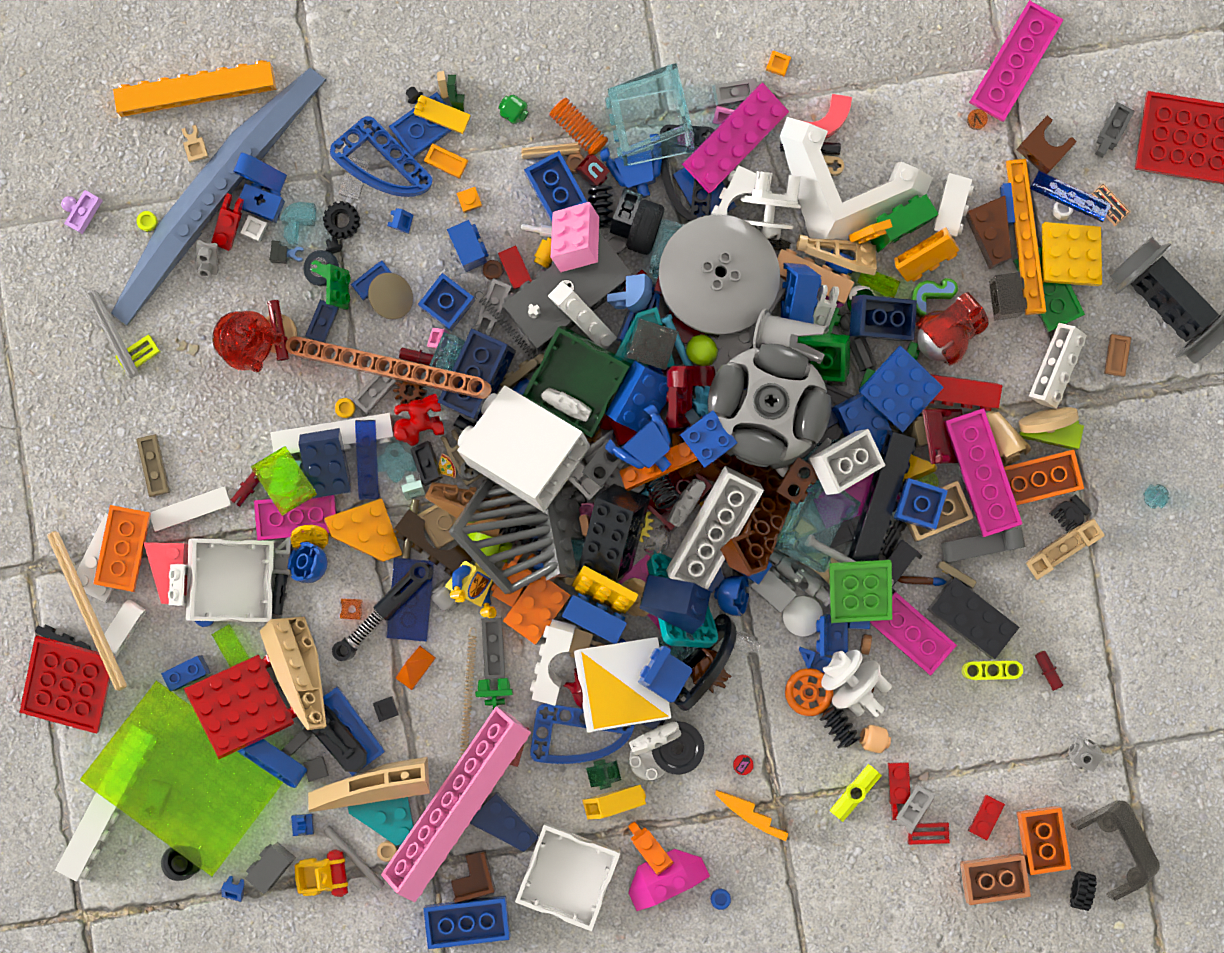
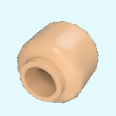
M868 725L860 733L861 738L859 742L864 750L882 753L891 744V737H889L887 729L883 727Z

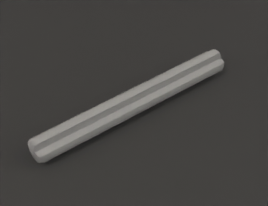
M96 290L88 292L87 297L129 378L137 376L139 372L99 293Z

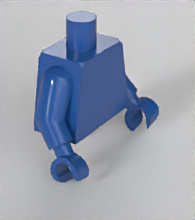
M650 134V139L653 143L652 149L648 148L615 159L610 158L608 147L600 151V158L603 162H606L605 165L618 184L622 187H627L629 190L637 189V192L643 195L642 198L650 196L648 185L656 183V178L661 172L662 153L659 146L661 145L659 134Z
M650 405L644 410L652 417V421L635 434L622 448H617L610 439L605 445V449L612 455L615 453L616 457L638 469L650 468L656 464L664 472L671 465L664 456L670 450L671 438L664 421L658 415L656 407Z

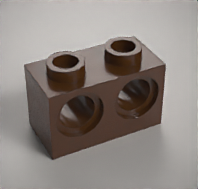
M798 457L793 465H790L775 491L798 504L799 501L803 502L809 493L806 491L810 484L814 485L818 476L812 465ZM802 467L809 469V475L806 478L799 476V470ZM792 484H796L799 488L796 495H789L788 487Z

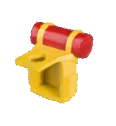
M335 849L327 853L326 859L307 858L300 860L299 863L294 865L298 894L316 896L321 894L322 891H331L333 896L343 897L348 893L343 851Z

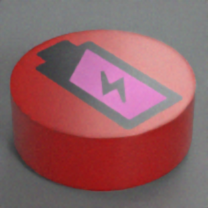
M742 754L734 759L733 768L738 774L747 775L753 770V760L748 755Z

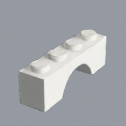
M739 165L736 171L732 170L728 177L730 184L728 188H723L719 196L722 201L719 206L715 205L711 215H727V208L734 200L743 198L745 195L751 196L756 185L757 174Z
M562 281L548 295L582 330L581 332L590 341L607 349L616 340L617 337Z
M553 619L550 626L546 625L543 637L547 638L546 643L541 644L539 651L542 659L541 662L537 661L534 672L538 674L537 680L532 681L530 691L533 692L532 700L556 705L562 679L554 673L551 667V659L559 653L569 651L576 625Z

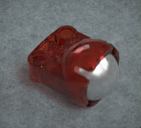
M966 292L946 310H934L924 314L915 324L919 331L918 346L921 352L933 361L944 362L948 366L957 364L966 354L970 340L982 333L989 325L984 308L969 292Z

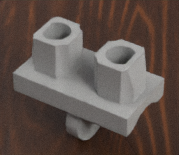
M198 240L196 243L198 276L210 278L211 274L217 275L218 244L204 243Z

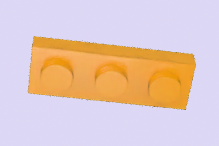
M890 219L848 236L851 242L858 241L859 244L886 234V230L891 228L892 224Z

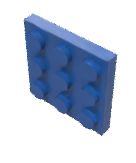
M899 346L858 391L900 432H904L944 387L902 346Z

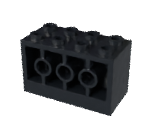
M616 484L611 485L596 497L578 567L579 572L583 566H586L618 583L632 570L651 497L632 490L627 491L624 487Z

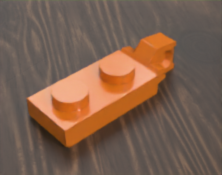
M635 821L628 826L634 835L631 837L633 845L657 876L674 864L649 830L645 827L641 830Z

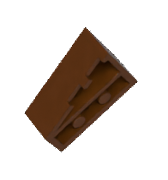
M1005 195L969 210L965 217L988 268H994L1010 260L1012 256Z

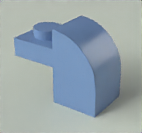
M646 274L626 276V292L607 294V302L615 309L628 308L633 313L641 311L651 300L652 279Z

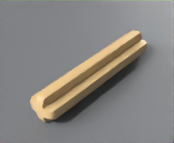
M578 143L527 147L522 148L521 153L523 159L545 158L557 151H560L562 156L575 153L580 154V145Z

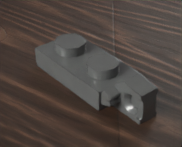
M1116 102L1098 136L1097 143L1100 146L1096 155L1103 158L1108 149L1113 150L1117 146L1135 112L1134 110Z

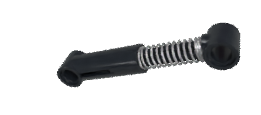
M426 562L413 564L410 570L374 605L375 611H372V614L370 613V616H367V619L365 618V621H362V624L360 623V626H357V629L355 628L352 634L334 644L332 647L333 657L338 661L352 659L362 641H365L367 636H370L372 631H375L382 621H388L425 582L432 578L433 568ZM419 567H423L426 571L423 578H420L417 574ZM413 580V582L402 593H400ZM342 645L348 649L346 656H343L340 652Z

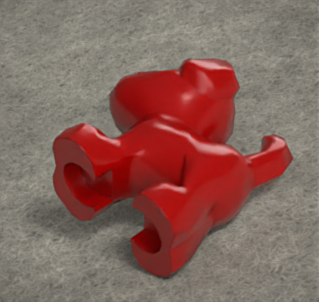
M431 394L422 400H412L408 404L395 406L394 413L396 415L402 411H407L410 419L401 418L394 424L393 431L396 440L405 442L410 446H415L419 443V433L421 431L430 429L433 430L435 435L444 434V427L440 417H430L428 414L429 410L433 412L441 411L436 394Z

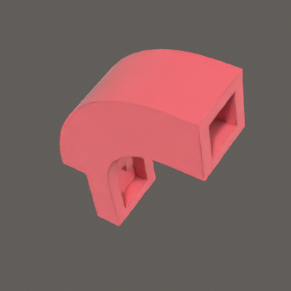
M832 94L827 115L819 121L807 123L827 130L825 139L831 137L844 124L850 111L852 97Z

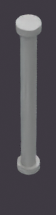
M809 535L805 542L807 547L812 546L841 563L856 562L816 540L813 535Z

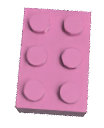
M587 202L553 212L551 259L559 271L564 272L597 263L599 216L591 203Z

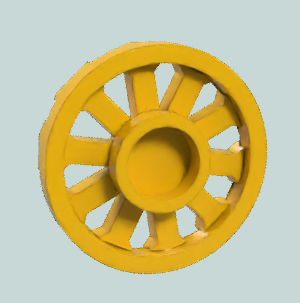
M303 525L297 527L291 533V544L297 549L301 546L300 543L302 542L312 543L322 549L328 545V532L316 525Z

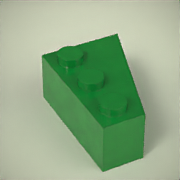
M927 194L922 197L916 195L908 200L909 204L905 206L900 204L892 209L893 212L887 215L885 212L876 218V223L890 219L892 227L886 230V234L870 240L872 245H876L877 253L881 252L890 243H896L899 241V238L909 233L911 234L931 222L939 215Z

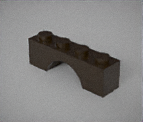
M410 509L407 510L393 529L396 531L395 536L404 542L407 539L413 544L411 547L420 554L422 552L426 553L429 556L427 559L436 566L441 564L445 567L444 572L451 577L452 573L464 561L469 563L472 561L471 556L459 545L449 550H439L431 546L424 535L425 520Z

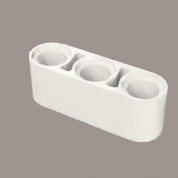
M131 599L124 603L104 634L115 658L120 654L146 613L145 608Z

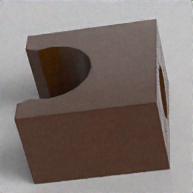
M1048 115L1016 149L1045 176L1077 142L1071 137L1062 146L1056 147L1048 144L1045 140L1044 132L1053 120Z

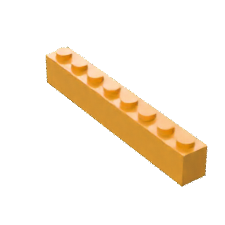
M261 60L255 62L254 65L238 64L235 66L236 68L231 69L220 67L213 72L199 71L196 75L191 76L181 74L173 79L164 77L151 83L150 81L138 82V85L133 86L123 84L113 89L116 112L121 117L277 90L273 66L270 62Z

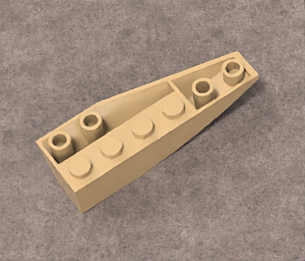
M305 617L270 619L260 630V634L274 673L288 702L307 730L325 728L326 718L318 653Z
M423 757L386 763L309 792V812L429 794L428 758Z

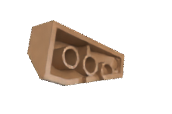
M432 482L425 498L458 518L477 490L476 487H470L468 490L460 489L457 485ZM504 494V495L492 497V498H490V499L484 498L483 501H488V500H492V499L507 497V496H511V495ZM511 504L488 508L482 511L476 510L475 513L511 507ZM507 516L467 523V525L505 520ZM501 529L482 531L480 533L496 537L499 536Z

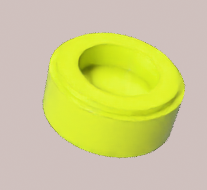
M143 211L137 216L136 222L141 230L150 232L157 227L158 220L152 212Z

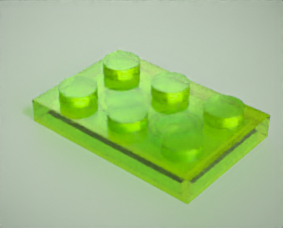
M286 446L250 466L282 516L317 495Z

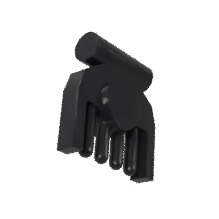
M1076 494L1070 498L1072 502L1064 501L1049 513L1053 516L1062 508L1054 516V519H1057L1064 512L1058 523L1066 519L1061 525L1065 527L1070 521H1073L1065 528L1066 531L1073 527L1071 529L1073 530L1082 525L1084 515L1086 516L1091 512Z

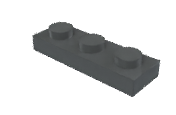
M502 617L481 619L485 679L505 678Z

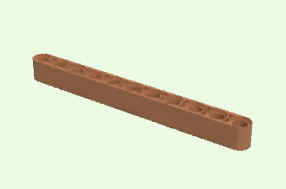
M297 336L290 337L286 342V350L303 359L479 399H485L491 393V385L488 382L471 375ZM300 344V348L296 351L297 345ZM318 347V351L314 355V350ZM336 352L335 357L331 359L332 353ZM353 355L354 359L349 363V359ZM371 359L372 363L367 367V363ZM390 363L389 369L385 371L386 365ZM408 367L407 374L403 376L404 369ZM426 371V377L421 379L422 373ZM445 375L444 382L440 384V378ZM463 380L462 387L458 388L459 381ZM479 384H482V389L479 392H477V386Z

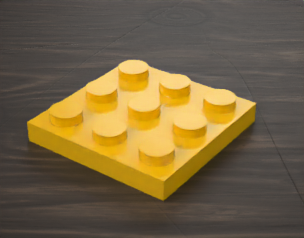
M1044 222L1042 224L1043 282L1101 286V227Z
M586 566L582 567L571 585L575 587L576 592L592 596L595 602L607 604L611 607L612 611L618 614H625L638 597L637 593Z

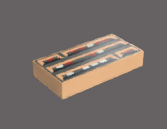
M1104 183L1088 197L1114 226L1130 213V210Z

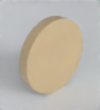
M1062 407L1036 412L1019 421L1020 430L1024 433H1052L1056 429L1069 426L1078 421V411L1076 408Z

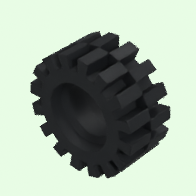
M340 201V203L334 202L332 206L329 205L328 210L324 211L323 224L330 235L335 236L337 239H347L348 236L352 237L354 232L357 233V228L360 227V217L355 207L343 201ZM339 213H345L349 216V223L342 228L337 227L334 223V218Z
M1081 871L1076 873L1070 894V906L1072 908L1085 911L1091 909L1096 892V875Z

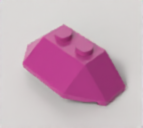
M674 848L666 852L674 864L658 876L647 862L639 865L628 891L636 911L655 906L693 888L710 877L702 858Z

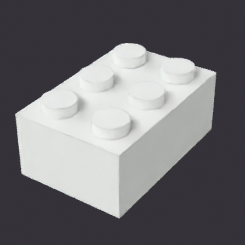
M869 429L855 431L809 458L826 495L840 493L886 466Z

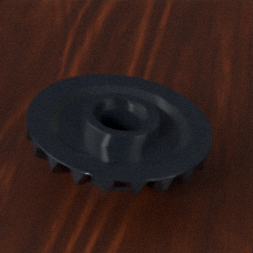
M675 721L679 725L681 736L653 749L652 755L656 764L662 770L670 774L681 775L691 772L700 764L704 755V741L694 726L686 722ZM675 742H680L683 745V751L680 754H676L672 750Z

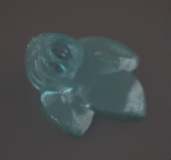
M390 443L386 447L385 453L379 456L376 461L377 471H387L389 478L396 483L401 480L405 470L416 471L412 454L405 452L403 446L399 443ZM397 450L398 455L392 456L391 451Z

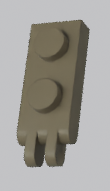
M545 353L537 355L530 361L528 359L518 365L519 370L515 373L511 371L503 377L505 381L500 386L503 388L505 385L512 389L520 380L522 381L541 365Z

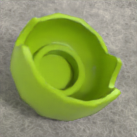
M698 335L692 337L687 343L686 354L692 363L699 366H709L717 359L718 348L710 337Z

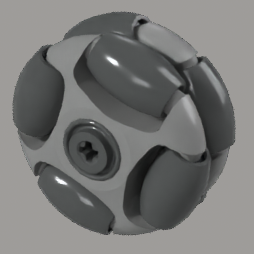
M761 344L760 349L752 348L744 351L719 368L710 386L708 412L710 413L714 410L723 428L737 441V444L726 452L727 455L730 457L736 456L737 459L750 465L759 467L770 466L772 469H780L793 465L798 457L801 459L805 458L816 447L829 424L832 409L831 396L826 394L825 383L818 370L812 363H808V357L784 345Z

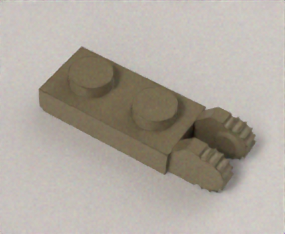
M454 429L451 431L452 436L458 443L459 435ZM443 435L440 439L459 473L460 466L465 462L457 451L459 446L456 445L451 448L448 439ZM472 467L469 468V469L466 468L465 471H464V473H465V474H467V473H470V474H471V472L473 471V468H472ZM480 474L470 481L463 480V482L468 486L484 476Z

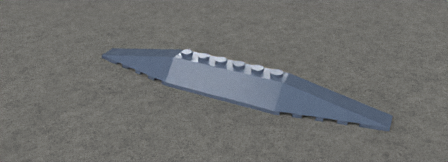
M310 67L231 133L158 223L111 314L128 326L201 236L203 228L222 206L226 194H232L244 179V177L233 172L240 153H246L261 161L326 81L325 78Z

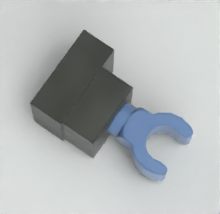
M272 240L269 260L271 263L287 264L288 257L298 262H302L303 259L296 257V253L298 251L303 252L304 249L302 247L288 249L287 246H281L280 241Z

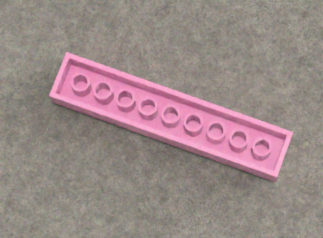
M497 706L381 874L397 894L413 902H416L419 896L422 895L427 884L434 877L442 862L446 860L453 846L458 842L464 830L469 826L470 821L477 811L480 810L485 799L492 792L500 777L504 775L505 770L531 734L515 717Z

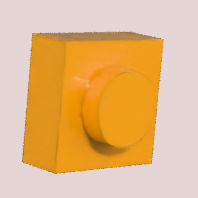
M475 187L456 193L463 213L482 207Z

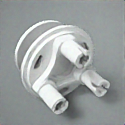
M757 171L756 185L752 196L745 195L744 198H741V201L765 204L764 221L745 219L744 221L754 225L767 239L779 240L781 228L793 229V225L774 223L775 207L801 208V205H798L801 176L789 175L787 192L782 195L770 191L773 173Z
M851 650L846 653L843 651L835 652L830 664L827 667H823L825 674L821 681V685L825 690L835 689L832 704L839 709L849 708L856 717L861 716L866 707L874 717H878V711L882 714L884 707L873 697L874 695L871 690L876 686L882 693H887L892 687L881 675L880 665L873 660L861 664L863 656L858 650Z

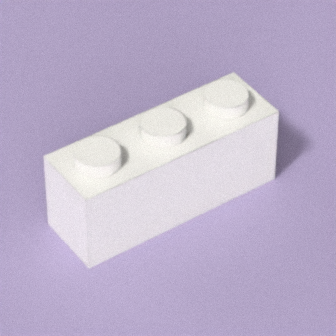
M951 173L947 175L937 209L939 215L935 217L931 234H935L947 227L953 239L957 235H961L964 225L961 224L962 216H966L969 207L966 204L967 197L971 198L974 188L971 185L972 179Z

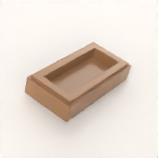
M1116 334L1110 335L1104 374L1125 377L1131 337Z

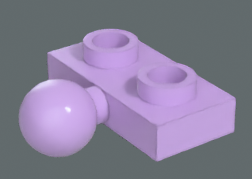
M84 190L78 202L74 197H65L61 202L63 210L71 213L64 224L83 234L103 200Z

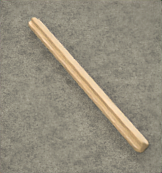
M53 531L47 536L112 684L115 690H123L127 687V684L59 532Z

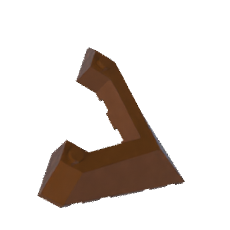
M686 429L675 432L672 435L673 447L685 442L680 434L686 431ZM726 453L705 468L697 460L677 469L682 479L699 474L716 482L724 466H727L761 484L764 491L737 537L730 539L720 550L730 568L747 576L765 571L792 502L775 491L783 477L770 466L759 467L750 465L737 459L736 456L730 457ZM796 484L788 487L789 495L796 494L798 489Z

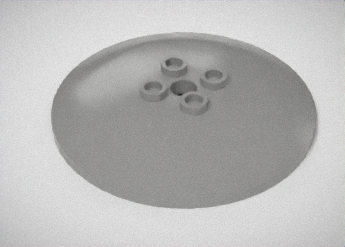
M709 215L690 221L677 230L670 238L660 259L659 284L666 304L683 323L704 333L726 335L751 327L757 323L763 309H770L778 293L780 268L772 245L761 231L737 217ZM718 267L725 269L726 275L718 277L715 274V269Z

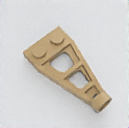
M801 234L798 237L796 250L803 251L806 254L855 272L875 275L876 245L868 242L859 244L858 241L812 239ZM820 248H833V254ZM840 250L853 251L855 260L842 257Z

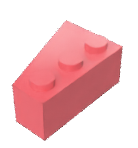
M144 542L161 604H169L170 564L188 565V544ZM185 575L184 596H187V575Z

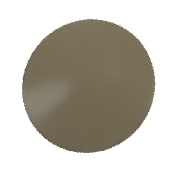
M382 273L375 277L369 286V302L380 316L387 319H399L410 311L413 304V293L408 282L395 273Z

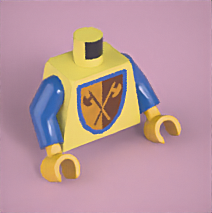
M464 561L452 573L451 579L445 586L451 590V598L455 599L456 602H464L467 599L480 607L484 606L480 611L483 617H496L495 607L489 606L491 604L490 586L493 580L477 563L472 565Z

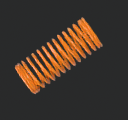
M568 98L562 99L551 110V118L556 120V123H559V126H562L563 129H566V132L572 135V139H575L578 145L585 148L589 155H596L608 142L607 136L601 134V131L597 132L598 128L593 129L595 124L591 125L592 121L588 122V118L584 120L585 115L581 116L582 112H579V109L575 110L576 106L572 107L573 103H569L570 100Z

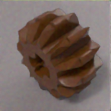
M396 381L395 384L400 388L393 389L394 393H400L395 396L396 401L401 400L400 404H406V402L408 404L412 400H422L424 397L421 394L428 393L426 389H421L424 386L405 381L402 384ZM408 387H411L412 389L415 387L412 396H410L409 394L406 395V393L408 392Z

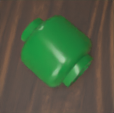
M514 94L506 95L498 107L500 116L512 124H517L519 121L524 122L529 114L527 102Z

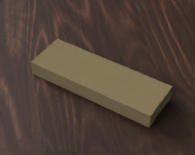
M157 434L137 438L149 497L170 493Z

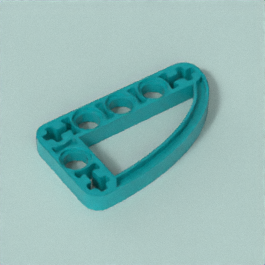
M659 553L652 555L647 561L649 575L669 578L666 569L672 558ZM709 606L704 624L692 634L694 640H690L687 637L686 631L658 618L662 638L668 645L710 648L718 640L717 629Z

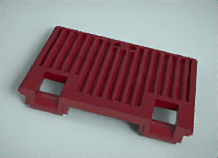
M962 409L923 410L931 465L958 463L944 421L962 416Z

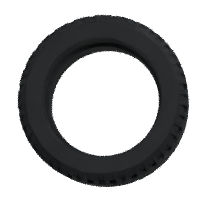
M648 200L640 201L626 243L629 250L643 255L650 254L665 210L661 204Z

